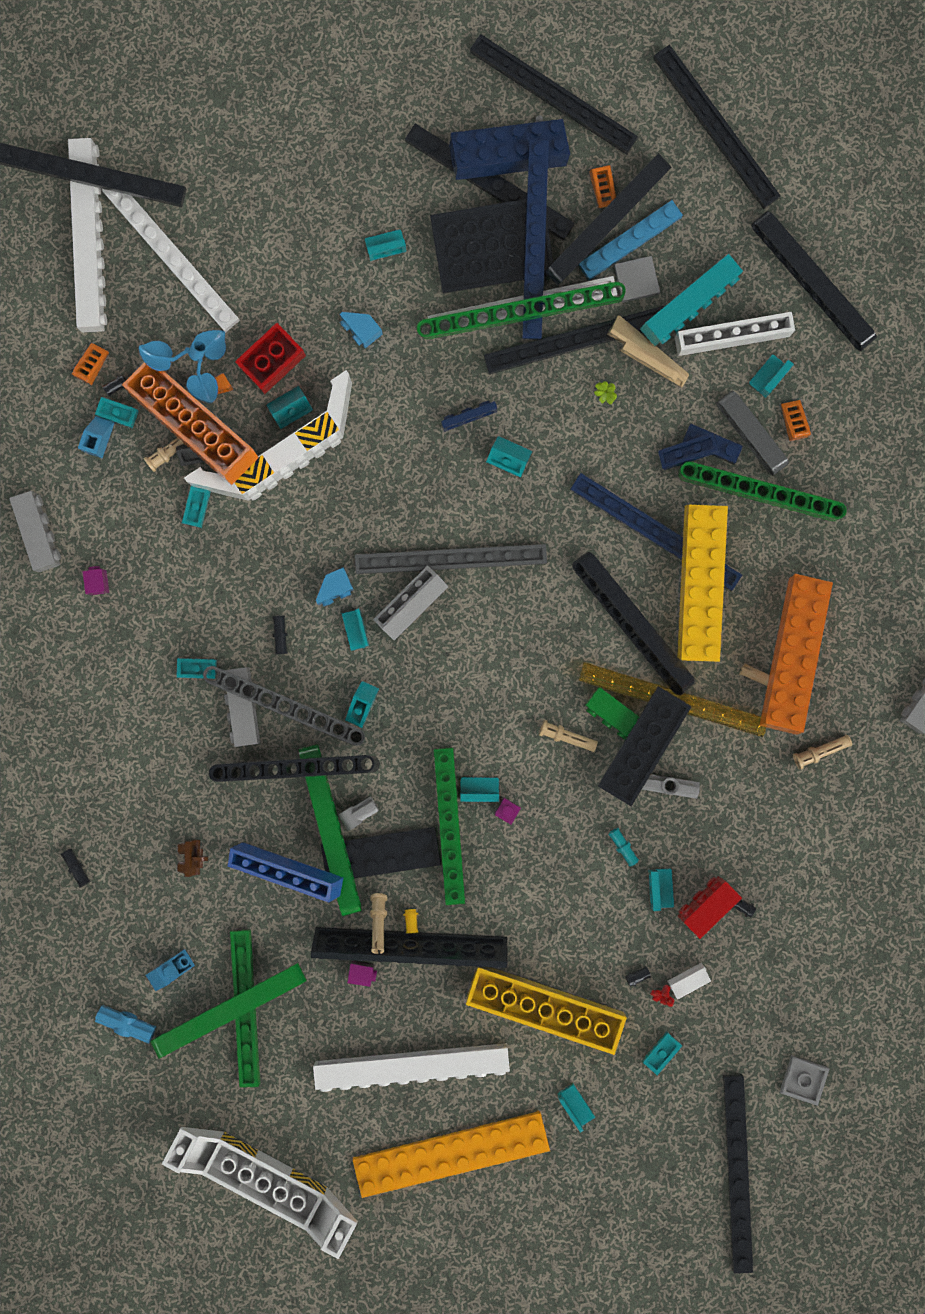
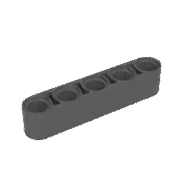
M730 391L716 402L719 410L770 475L774 476L789 464L787 457L735 391Z

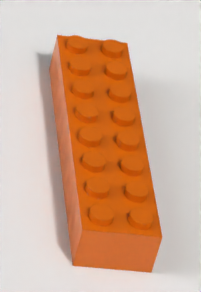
M144 362L122 384L137 402L231 486L259 458L245 441L165 371H156Z
M794 574L789 578L759 726L796 735L804 732L833 582Z

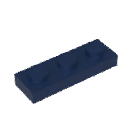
M485 401L479 404L480 407L472 409L470 407L462 410V414L456 416L451 414L444 417V420L441 421L443 431L446 432L497 413L498 408L495 401L491 403L490 401Z
M690 423L682 442L712 432ZM715 434L719 452L712 455L735 464L743 446Z
M713 432L659 450L658 453L662 468L667 470L686 462L718 453L719 448Z

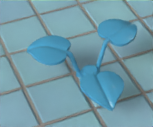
M212 330L198 334L190 348L186 347L184 351L175 357H172V349L164 342L152 341L139 345L138 349L141 358L150 368L156 371L168 370L171 365L170 361L174 362L188 353L193 361L198 362L197 375H192L187 380L186 387L188 392L195 399L205 403H213L218 394L217 381L209 373L201 375L200 369L204 355L210 360H218L223 357L226 350L225 331Z

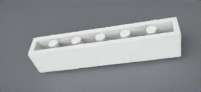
M792 312L678 331L675 336L677 355L682 356L790 337L795 331Z

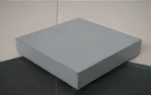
M652 256L614 265L617 281L622 283L626 289L624 299L622 300L623 303L660 294Z
M791 1055L780 1093L818 1106L829 1068Z

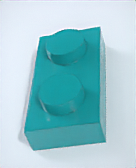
M101 397L95 415L133 429L139 410Z
M190 487L182 520L183 524L202 528L211 493L210 490Z
M177 658V678H204V670L209 666L217 667V660ZM215 670L208 671L207 679H216L217 672Z
M666 1031L644 1057L642 1063L658 1076L680 1050L682 1044Z

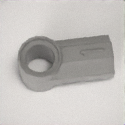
M370 796L356 806L349 807L338 814L347 831H350L361 824L364 819L379 811Z

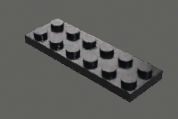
M657 686L597 786L632 807L692 706Z
M435 826L344 840L354 879L441 865ZM321 844L324 870L330 873L324 847Z

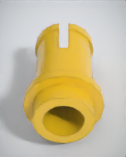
M416 909L405 910V914H403L406 921V934L418 933L417 915L419 914L416 913Z

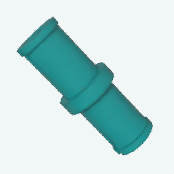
M619 828L610 831L608 835L616 845L617 852L622 854L629 867L635 865L639 859L631 849L630 842L626 841Z

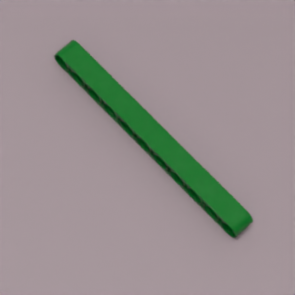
M612 282L424 319L418 323L417 332L423 339L429 340L614 304L624 299L626 289L622 283ZM619 288L622 294L619 297H615L612 295L611 290ZM600 292L603 298L596 301L592 298V294ZM580 295L584 301L581 304H575L573 298ZM561 299L565 304L562 308H556L553 305L554 301ZM537 303L545 305V309L542 312H537L534 309ZM518 307L526 309V313L522 316L517 315L515 311ZM504 310L507 312V316L505 319H498L497 313ZM481 314L488 316V320L485 323L478 322V317ZM461 318L469 319L467 326L461 327L459 325ZM444 321L450 323V327L446 331L440 329V325ZM425 325L431 326V331L428 334L422 333V327Z

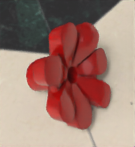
M664 985L662 991L652 990L650 993L653 996L652 1000L655 1002L660 1001V1003L669 1007H673L675 1001L670 996L671 987L668 985Z

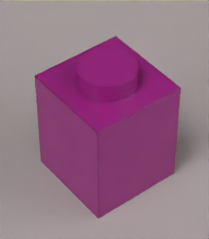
M100 566L88 567V571H82L85 594L92 596L109 593L107 570L100 569Z
M503 797L494 815L512 825L521 807Z
M352 960L347 983L371 987L372 981L376 982L377 970H374L375 964Z

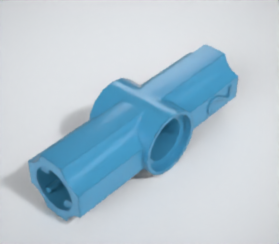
M105 1005L101 1006L96 1015L95 1022L114 1029L116 1034L123 1037L131 1036L148 1044L156 1031V1026L137 1019L136 1015L126 1011L119 1012Z

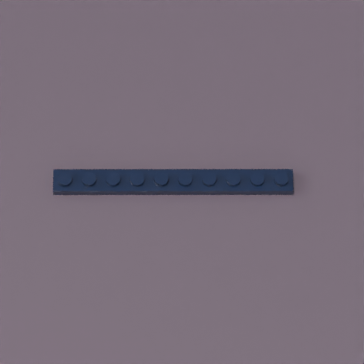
M529 140L523 300L543 296L549 141ZM537 303L534 309L537 312H542L543 303ZM523 307V315H524V314L526 313V309ZM542 318L523 321L522 339H542Z
M580 473L570 489L572 492L682 560V536ZM725 564L724 588L733 591L742 574Z

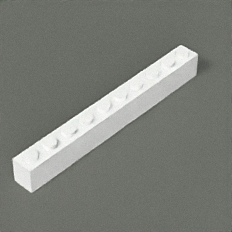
M91 138L68 139L69 159L99 166L97 164L99 148ZM70 181L77 328L82 333L105 331L104 325H107V316L104 313L106 297L103 295L105 278L102 276V269H104L105 264L103 257H101V250L104 249L102 238H100L103 225L102 221L99 220V213H102V205L98 194H101V188Z
M507 1043L315 1061L313 1065L315 1090L320 1089L322 1092L331 1091L332 1088L348 1090L351 1086L368 1088L372 1084L388 1086L390 1083L398 1082V1084L402 1085L415 1080L419 1083L429 1081V1079L444 1081L448 1077L464 1079L468 1075L484 1077L490 1073L504 1075L506 1072H510Z

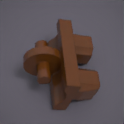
M190 840L178 844V853L185 854V861L178 863L177 871L184 873V877L200 875L203 861H208V856H203V849H200V840Z

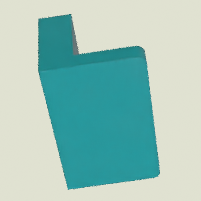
M401 230L365 238L370 261L407 252Z
M771 355L749 384L766 398L794 364L790 360L783 363L775 355Z
M299 386L266 405L280 429L313 410Z
M498 436L486 462L521 477L532 451Z
M357 608L354 611L342 613L351 651L369 647L370 644L361 609Z
M462 777L460 802H499V778Z
M648 870L651 909L653 911H661V908L674 907L672 870Z
M574 1083L557 1093L560 1103L581 1133L584 1131L583 1125L594 1119L595 1115Z

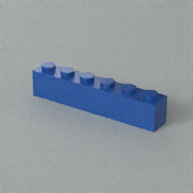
M240 843L230 848L228 867L326 902H331L341 894L343 877L246 843Z

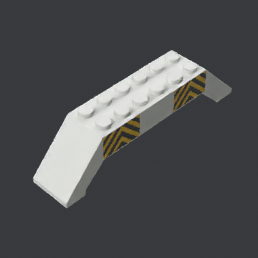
M344 371L330 381L332 390L326 412L259 455V458L232 486L218 473L206 472L201 467L184 477V479L193 487L243 500H256L262 495V491L274 488L278 484L277 481L282 478H289L294 474L293 471L295 469L306 467L310 463V459L321 457L330 446L332 448L336 447L341 443V439L344 436L352 387L349 373Z
M181 1127L162 1162V1165L177 1173L184 1172L203 1175L306 1230L321 1247L322 1251L339 1259L358 1222L327 1186L223 1131Z

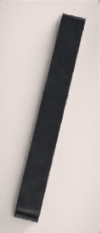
M660 153L643 168L547 268L545 273L557 286L671 169V165Z
M770 211L763 213L751 224L753 231L858 351L864 350L877 338L871 326Z
M591 552L584 553L572 564L575 573L670 690L676 695H683L695 683L692 674L596 556Z
M357 755L216 764L210 768L209 777L215 782L366 774L376 772L380 767V762L375 756ZM368 759L372 761L370 769H367L365 766ZM349 760L353 762V768L350 771L346 766ZM332 761L334 769L330 772L328 764ZM312 762L315 764L314 772H311L309 769ZM293 764H295L297 767V770L294 774L291 772V766ZM275 765L278 767L276 775L272 771ZM258 766L260 771L256 776L254 770ZM238 768L241 769V775L239 777L236 774V770ZM220 769H222L223 775L221 778L218 775V771Z

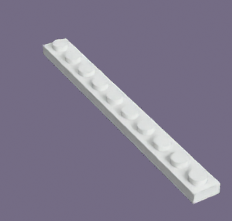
M102 189V192L225 333L240 321L131 195Z
M614 276L543 291V296L615 282ZM616 288L611 290L613 296H617ZM594 292L592 298L596 301L601 300L603 295L600 292ZM580 295L573 298L575 304H581L584 301ZM523 296L430 315L428 319L523 300ZM557 299L553 303L556 308H562L565 304L561 299ZM518 307L515 313L522 316L523 307ZM504 310L497 313L498 319H505L507 316V312ZM481 314L478 317V322L485 323L488 320L486 314ZM461 318L459 321L461 327H465L469 323L468 318ZM447 321L442 322L440 325V329L443 331L448 330L450 327V323Z

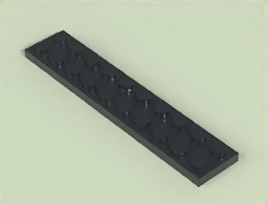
M316 927L311 948V958L494 968H507L508 963L507 937L424 932L406 934L404 931L384 930V952L380 954V950H378V954L371 952L372 930Z

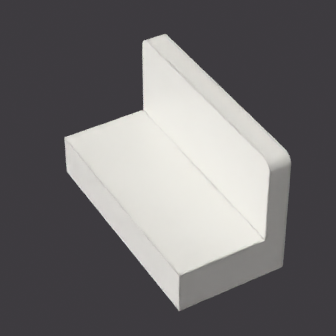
M699 963L667 982L678 1000L711 982L706 972V968L702 963Z

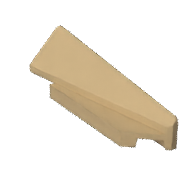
M617 316L607 335L623 344L620 351L682 388L689 377V373L657 346H654L625 319Z

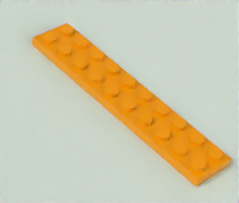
M538 1111L353 1157V1164L361 1197L364 1198L549 1152L550 1148L541 1112Z

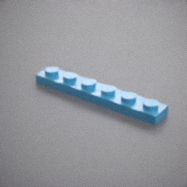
M671 200L584 259L578 266L590 281L681 219L683 215L673 200Z

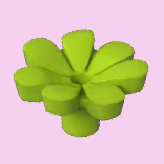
M604 381L595 385L597 390L594 391V394L601 396L599 398L601 403L607 400L608 404H612L616 400L617 394L614 392L616 388L613 383L608 384Z

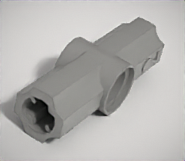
M651 774L642 790L697 799L700 782ZM671 780L674 783V787L672 790L667 791L665 783Z

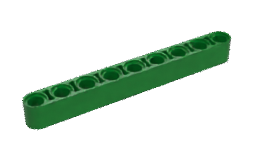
M686 462L678 470V476L684 482L820 519L837 521L847 513L846 506L841 502L702 464ZM690 468L692 476L685 475L683 469ZM702 473H708L710 481H705L702 478ZM722 477L728 480V486L721 484ZM739 483H745L747 491H742L739 488ZM759 487L765 490V496L758 494ZM777 492L782 493L784 496L783 501L777 499ZM796 497L802 500V506L795 504ZM814 502L820 505V511L814 509ZM833 507H835V508L838 509V511H839V515H838V516L833 515V513H832V508H833Z
M318 744L299 749L300 759L322 758ZM313 762L309 766L311 772L315 770ZM327 776L305 777L330 873L343 877L341 894L337 897L342 916L360 912L362 907Z
M299 963L165 1032L151 1040L150 1043L158 1059L303 984L307 979Z

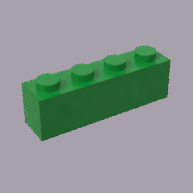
M600 687L595 690L584 705L587 707V713L594 718L599 716L603 719L601 723L609 729L615 728L618 731L617 735L623 740L626 739L639 717Z

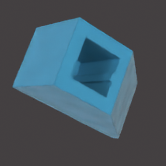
M342 312L340 314L341 325L346 331L350 330L354 334L352 338L358 346L362 344L366 348L383 335L382 329L369 314Z
M95 416L84 429L78 449L84 453L103 458L115 423Z
M344 567L325 576L316 598L318 605L322 604L324 607L334 602L333 599L339 596L343 599L351 595V591L354 589Z
M184 949L147 973L146 977L154 990L157 991L170 984L195 965Z

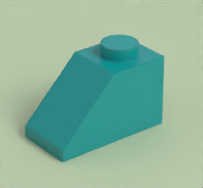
M362 681L353 696L345 721L362 728L375 702L379 688Z

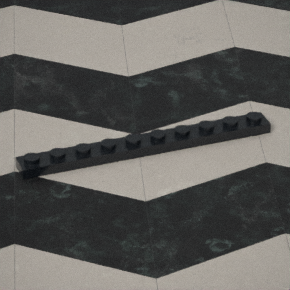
M482 34L479 35L470 48L472 55L626 155L637 141V135Z
M670 44L655 54L654 61L761 207L765 209L778 200L781 195Z
M415 123L406 136L405 142L454 172L449 144ZM499 175L466 179L502 203L527 199L526 192ZM546 206L549 232L564 241L573 228L574 222Z
M0 143V165L183 207L187 190L185 186Z
M666 305L622 318L640 333H643L640 330L641 327ZM615 319L485 354L484 360L488 374L491 375L614 341L616 339L607 335Z
M742 1074L723 1075L732 1270L734 1274L753 1273L744 1076Z

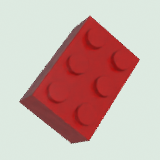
M276 323L243 353L235 363L265 395L306 355L292 337Z
M719 876L711 878L706 884L707 887L703 891H698L693 896V901L689 905L685 904L679 910L680 914L678 917L699 939L742 899Z

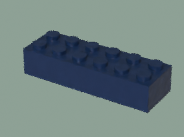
M563 119L451 133L449 148L455 179L461 180L528 171L529 140L549 141L548 168L567 166L570 150Z

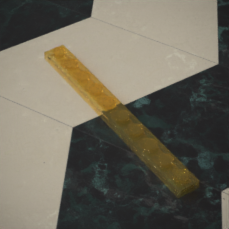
M583 662L579 681L646 702L649 701L655 689L659 686L692 706L688 715L763 737L766 732V727L759 726L761 716L686 693L679 696L674 694L670 688Z

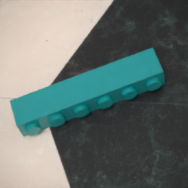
M730 254L726 255L649 319L640 330L654 346L660 342L663 345L671 338L669 334L673 331L676 333L685 326L684 322L687 319L692 321L699 314L697 311L700 308L705 310L713 303L712 298L716 296L718 299L726 292L725 287L735 285L740 280L738 276L743 270Z

